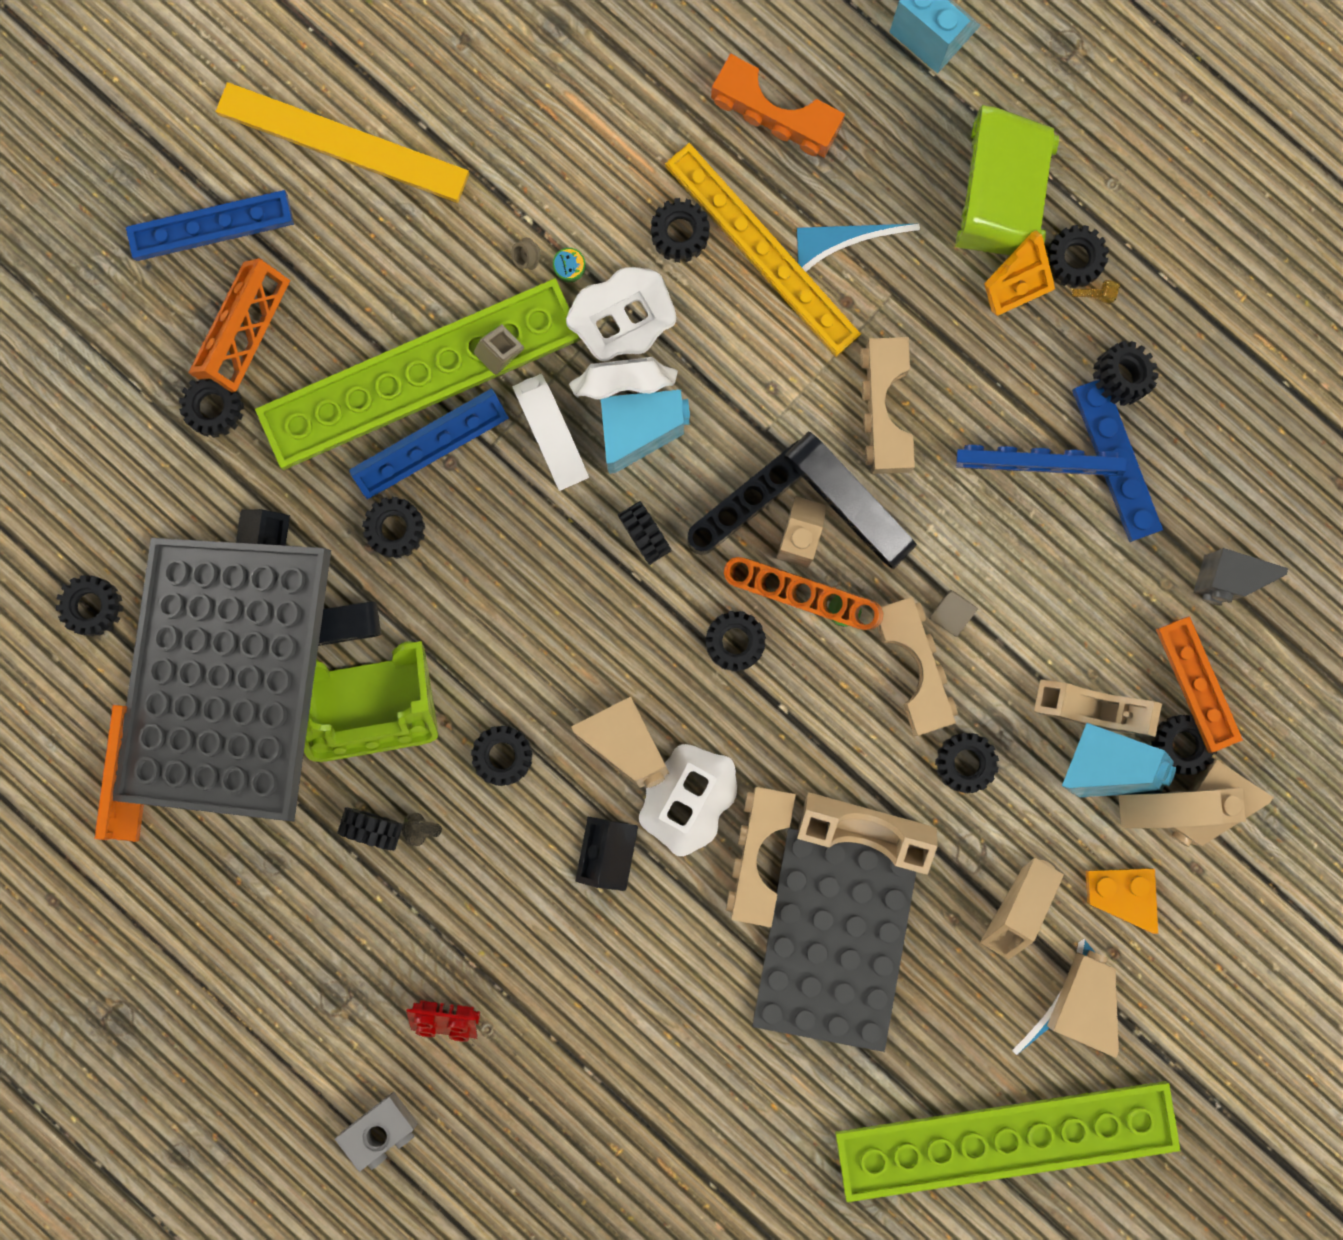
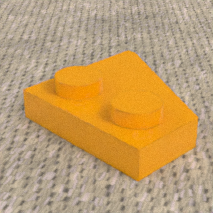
M1037 230L1032 232L984 283L991 311L996 316L1055 290L1043 237Z
M1155 869L1086 870L1087 904L1152 934H1158Z

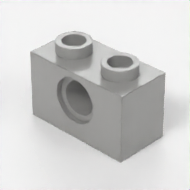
M392 1092L343 1130L335 1140L359 1172L367 1166L373 1170L387 1158L385 1152L392 1146L396 1145L400 1149L415 1137L412 1131L418 1123L397 1094ZM375 1126L382 1127L386 1131L387 1140L382 1142L376 1141L371 1135V1128Z

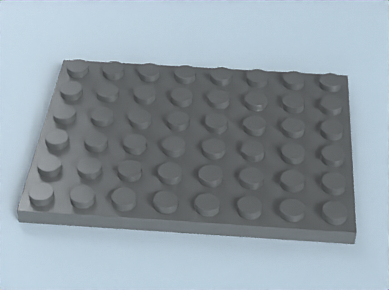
M151 538L113 801L295 821L331 550L316 547Z

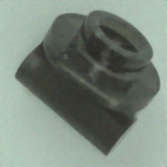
M419 813L408 814L402 827V835L410 846H420L424 843L426 836L438 837L442 832L439 824L426 822Z

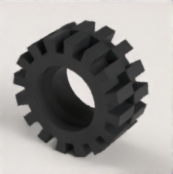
M674 198V203L670 204L668 200L664 202L663 208L659 207L656 210V215L653 216L651 221L652 242L656 246V251L659 254L663 253L665 259L670 260L671 257L675 259V262L680 263V259H685L688 262L691 261L692 256L695 255L697 258L701 254V250H705L709 239L710 224L707 220L706 212L701 211V206L698 203L694 206L691 204L690 199L680 202V198ZM677 219L688 221L693 228L691 237L683 242L674 241L667 232L671 222Z
M1072 225L1070 229H1067V227L1063 229L1050 243L1047 249V257L1053 273L1052 277L1054 280L1058 278L1061 281L1060 285L1066 286L1069 284L1071 285L1070 288H1077L1080 285L1085 287L1090 282L1095 281L1104 271V267L1109 259L1106 258L1109 249L1108 247L1104 248L1103 244L1106 242L1104 237L1099 239L1096 236L1099 233L1096 229L1090 232L1088 231L1089 226L1083 225L1082 228H1078V225ZM1073 245L1083 247L1089 256L1088 264L1078 269L1068 265L1065 260V251L1068 247Z
M1121 341L1096 359L1098 361L1094 364L1093 369L1097 371L1093 373V379L1100 380L1095 385L1097 389L1104 388L1105 391L1101 394L1104 398L1112 396L1110 402L1114 404L1120 401V406H1125L1128 403L1131 405L1149 394L1156 387L1157 383L1155 380L1158 379L1159 373L1153 372V370L1158 367L1156 362L1150 363L1149 360L1153 358L1151 353L1147 355L1143 353L1146 349L1144 346L1141 345L1136 348V342L1131 341L1127 344V341ZM1119 364L1129 370L1133 383L1127 381L1121 375Z
M192 379L188 382L191 387L189 389L184 387L182 393L185 396L184 398H179V404L182 405V408L179 409L180 414L184 416L185 419L183 420L196 432L207 437L211 435L213 438L219 437L221 433L223 435L229 434L228 430L231 427L234 430L237 428L236 421L238 419L242 420L243 414L240 411L244 409V404L240 400L242 397L238 391L230 392L212 379H201L197 382ZM211 394L219 395L224 404L220 415L215 418L204 417L200 412L202 399Z
M392 497V499L382 498V502L372 504L373 508L371 511L367 510L365 514L367 518L366 521H363L362 525L365 529V532H363L364 538L367 539L371 548L384 557L398 559L404 555H411V551L417 550L420 547L419 542L425 536L423 534L425 523L422 520L421 513L414 505L398 497ZM390 516H400L406 522V532L398 540H388L382 533V524Z
M641 501L618 514L625 529L649 565L672 551L662 532Z
M81 575L79 579H70V585L64 584L61 589L64 592L62 595H57L56 599L60 600V605H56V611L61 613L58 618L60 622L66 624L64 627L68 630L86 636H100L104 634L105 630L111 631L114 628L112 626L114 622H119L120 617H117L118 612H123V606L119 605L122 597L116 593L118 589L109 584V581L92 575ZM94 593L101 601V609L95 617L86 619L79 613L78 603L82 596Z
M728 611V613L718 616L711 623L706 635L707 652L712 661L722 669L731 671L746 670L754 665L762 656L766 645V636L760 622H757L754 616L748 615L743 611ZM737 628L746 633L748 647L744 652L732 654L724 648L723 636L730 629Z
M1192 715L1172 716L1167 718V721H1163L1158 725L1160 728L1156 731L1155 741H1151V746L1166 751L1174 761L1172 766L1176 767L1175 773L1184 775L1197 774L1198 771L1207 769V764H1212L1214 761L1212 755L1217 754V751L1208 753ZM1180 732L1190 733L1196 741L1195 752L1187 758L1178 756L1173 750V739Z
M508 726L491 727L483 731L480 737L475 740L474 748L471 750L472 765L475 767L477 775L489 784L505 786L516 783L528 773L527 771L531 767L533 756L531 744L524 734L515 728ZM498 743L509 744L515 752L514 762L506 769L496 768L489 758L490 750Z
M975 733L956 734L950 739L945 740L943 746L938 749V758L935 759V765L938 766L936 771L938 776H941L942 782L948 785L950 789L962 793H975L979 790H984L989 783L994 781V775L998 773L999 769L997 767L999 758L998 755H995V747L988 743L989 740L985 737L978 736L979 734ZM963 750H971L979 758V768L971 776H963L955 768V758Z
M345 807L337 834L369 846L395 851L403 824L366 811Z

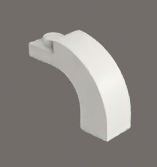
M539 374L512 386L558 490L561 491L588 479L589 476L543 375Z

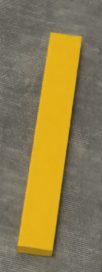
M229 82L226 83L215 111L221 117L459 203L470 174L469 170Z
M690 143L665 163L667 170L835 357L839 356L861 336L857 328Z

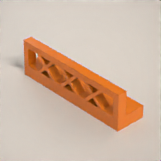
M260 258L243 262L188 373L198 380L212 379L228 391L236 392L291 280ZM265 275L278 283L273 294L265 296L262 286ZM259 302L262 316L258 323L252 324L248 310L251 304ZM245 330L248 345L244 351L238 352L234 338L237 332ZM230 358L235 371L231 380L218 373L223 361Z
M1190 616L1156 629L1208 753L1216 752L1243 741Z
M113 705L94 839H116L137 842L140 837L144 804L113 801L114 784L117 776L116 770H118V757L122 743V730L127 706Z

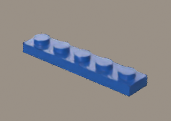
M285 190L127 226L126 231L132 258L135 261H140L294 225L288 194Z
M1096 380L1076 387L1072 392L1096 456H1098V452L1110 451L1117 452L1118 457L1127 458L1126 472L1123 476L1104 475L1127 538L1129 542L1160 532L1163 528L1116 404L1110 402L1112 396L1104 398L1101 395L1105 390L1103 387L1097 389L1095 384L1100 382V380Z
M491 388L349 469V472L368 500L509 419Z
M965 445L964 450H957L956 468L1123 476L1126 472L1127 458L1118 457L1117 452L1110 451L1098 452V456H1084L1085 452L1082 450H1065L1064 455L1051 454V450L1046 448H1033L1031 453L1017 452L1016 447L1010 446L998 447L997 451H984V446Z

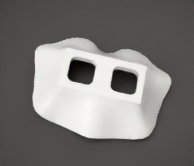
M625 267L616 271L606 282L589 285L582 289L568 312L566 324L570 330L583 340L590 352L598 360L605 362L617 355L645 353L663 331L675 325L676 312L665 282L658 272L639 267ZM635 301L641 302L648 315L646 319L638 323H632L624 310L627 305ZM606 316L613 317L620 330L619 333L609 338H604L596 326V322Z
M653 357L590 364L581 376L569 383V386L577 398L579 396H588L597 400L608 398L619 391L625 390L651 394L665 386H673L676 382L678 370L662 365Z
M681 744L674 749L670 758L665 762L669 774L664 776L665 780L654 787L646 788L645 803L639 814L641 826L665 844L676 856H686L710 843L717 834L719 816L734 803L737 796L735 765L729 757L714 754L693 745ZM691 771L697 772L708 779L709 783L701 796H697L683 787V783ZM674 801H680L692 809V815L686 825H680L667 817V813Z

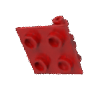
M421 1000L420 1003H413L412 1009L406 1010L410 1028L412 1031H416L415 1034L432 1038L436 1034L449 1035V1039L459 1042H467L469 1038L477 1039L478 1037L476 1025H479L480 1011H474V1007L457 1005L456 1015H454V1004H451L449 1014L444 1013V1003H440L439 1012H437V1002Z

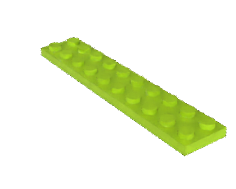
M556 278L260 406L255 411L280 468L286 470L582 339L567 327L566 318L570 309ZM502 324L525 348L501 372L495 375L474 354V350L480 339Z
M1167 1081L835 1132L846 1202L1181 1151L1170 1085Z

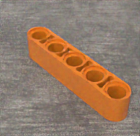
M743 557L730 559L724 567L725 579L735 587L862 630L875 629L883 620L884 613L882 607L877 602ZM744 563L748 567L749 574L744 581H739L735 576V569L739 564ZM774 573L778 576L780 584L776 591L770 592L766 588L765 583L767 577ZM802 584L808 585L811 590V597L804 603L800 602L796 596V591ZM836 594L842 599L843 605L841 610L834 614L828 609L827 602L832 595ZM865 605L870 606L874 610V619L869 624L862 623L858 616L859 610Z

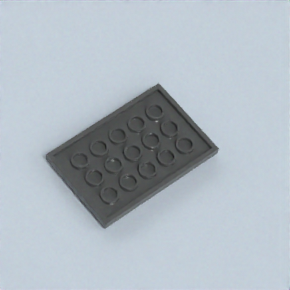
M788 828L776 890L777 900L772 927H770L752 1027L885 1052L916 872L895 866L885 854L872 847L853 842H840L829 848L797 839L798 830Z

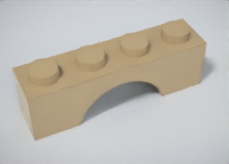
M909 337L869 338L866 348H862L860 354L861 368H867V381H862L863 401L868 400L869 413H864L863 417L864 433H870V446H865L866 465H871V474L911 473L915 468L913 435L899 429L891 421L885 405L888 388L897 380L905 377L910 371Z
M910 597L882 606L883 620L877 627L882 643L895 644L907 650L916 661L919 670L917 689L913 696L903 705L913 736H919L955 724L954 716L958 715V711L952 696H946L943 687L944 684H947L946 675L941 665L936 666L932 654L936 652V646L932 635L925 634L922 622L926 621V617L921 603H915L914 598Z
M756 786L753 793L747 792L744 812L750 813L748 825H741L738 845H743L744 847L741 859L735 858L732 878H737L735 892L729 891L726 911L731 912V920L772 927L777 893L769 888L760 878L757 870V854L761 844L770 834L790 827L796 794Z
M810 792L807 794L799 820L797 839L829 848L840 842L863 844L885 854L897 867L926 875L929 873L938 846L936 827Z

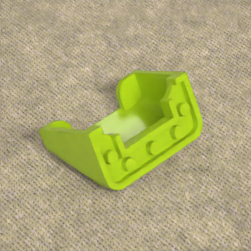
M981 105L972 127L971 138H973L971 148L973 152L965 207L961 215L962 230L957 231L955 247L1011 255L1036 230L1042 234L1045 243L1046 230L1041 229L1051 155H1056L1059 135H1054L1053 127L997 107Z
M406 641L399 644L392 651L393 660L329 671L324 663L316 659L304 753L309 760L315 762L333 761L431 743L438 738L437 720L426 654L422 641Z

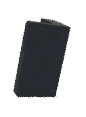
M242 509L236 543L286 546L290 515L263 509Z
M588 816L575 882L596 888L625 891L627 889L638 826Z

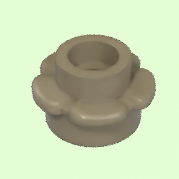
M525 237L522 238V241L512 246L511 257L513 263L518 268L533 270L538 266L541 251L531 238Z

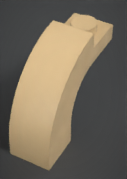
M1040 679L1034 712L1086 725V723L1107 730L1155 737L1162 703L1116 696L1088 690L1069 683Z
M1243 788L1119 795L1121 828H1173L1246 822Z

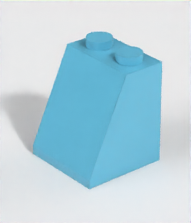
M899 0L890 33L938 74L978 30L980 24L952 0Z
M681 390L661 391L651 394L617 395L601 399L608 473H616L684 435V425H690L689 401L688 399H682Z
M1086 723L1062 786L1078 797L1162 793L1165 785H1171L1176 767L1172 766L1174 761L1162 749Z

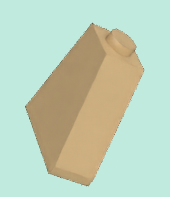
M795 496L776 559L804 568L809 567L814 559L822 533L827 505Z
M631 697L571 726L573 732L583 744L639 788L645 785L647 788L654 787L665 780L664 776L669 774Z
M1214 760L1212 764H1207V769L1200 771L1188 790L1243 788L1246 818L1271 803L1274 798L1218 760ZM1239 822L1224 823L1222 825L1173 827L1169 829L1173 831L1171 837L1184 846L1189 847L1191 844L1203 846Z
M1034 858L1027 863L1018 874L980 943L1008 960L1032 944L1037 937L1064 874L1055 870V867L1045 860Z
M1090 950L1087 956L1077 952L1047 1027L1116 1058L1119 1052L1116 969L1106 965L1107 957Z

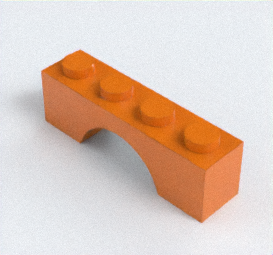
M730 53L712 85L711 99L714 100V103L723 110H734L742 114L744 120L754 126L763 125L782 141L791 140L799 144L800 149L808 155H819L825 158L842 127L845 113L818 99L803 108L795 110L782 109L773 105L761 92L758 81L759 68Z

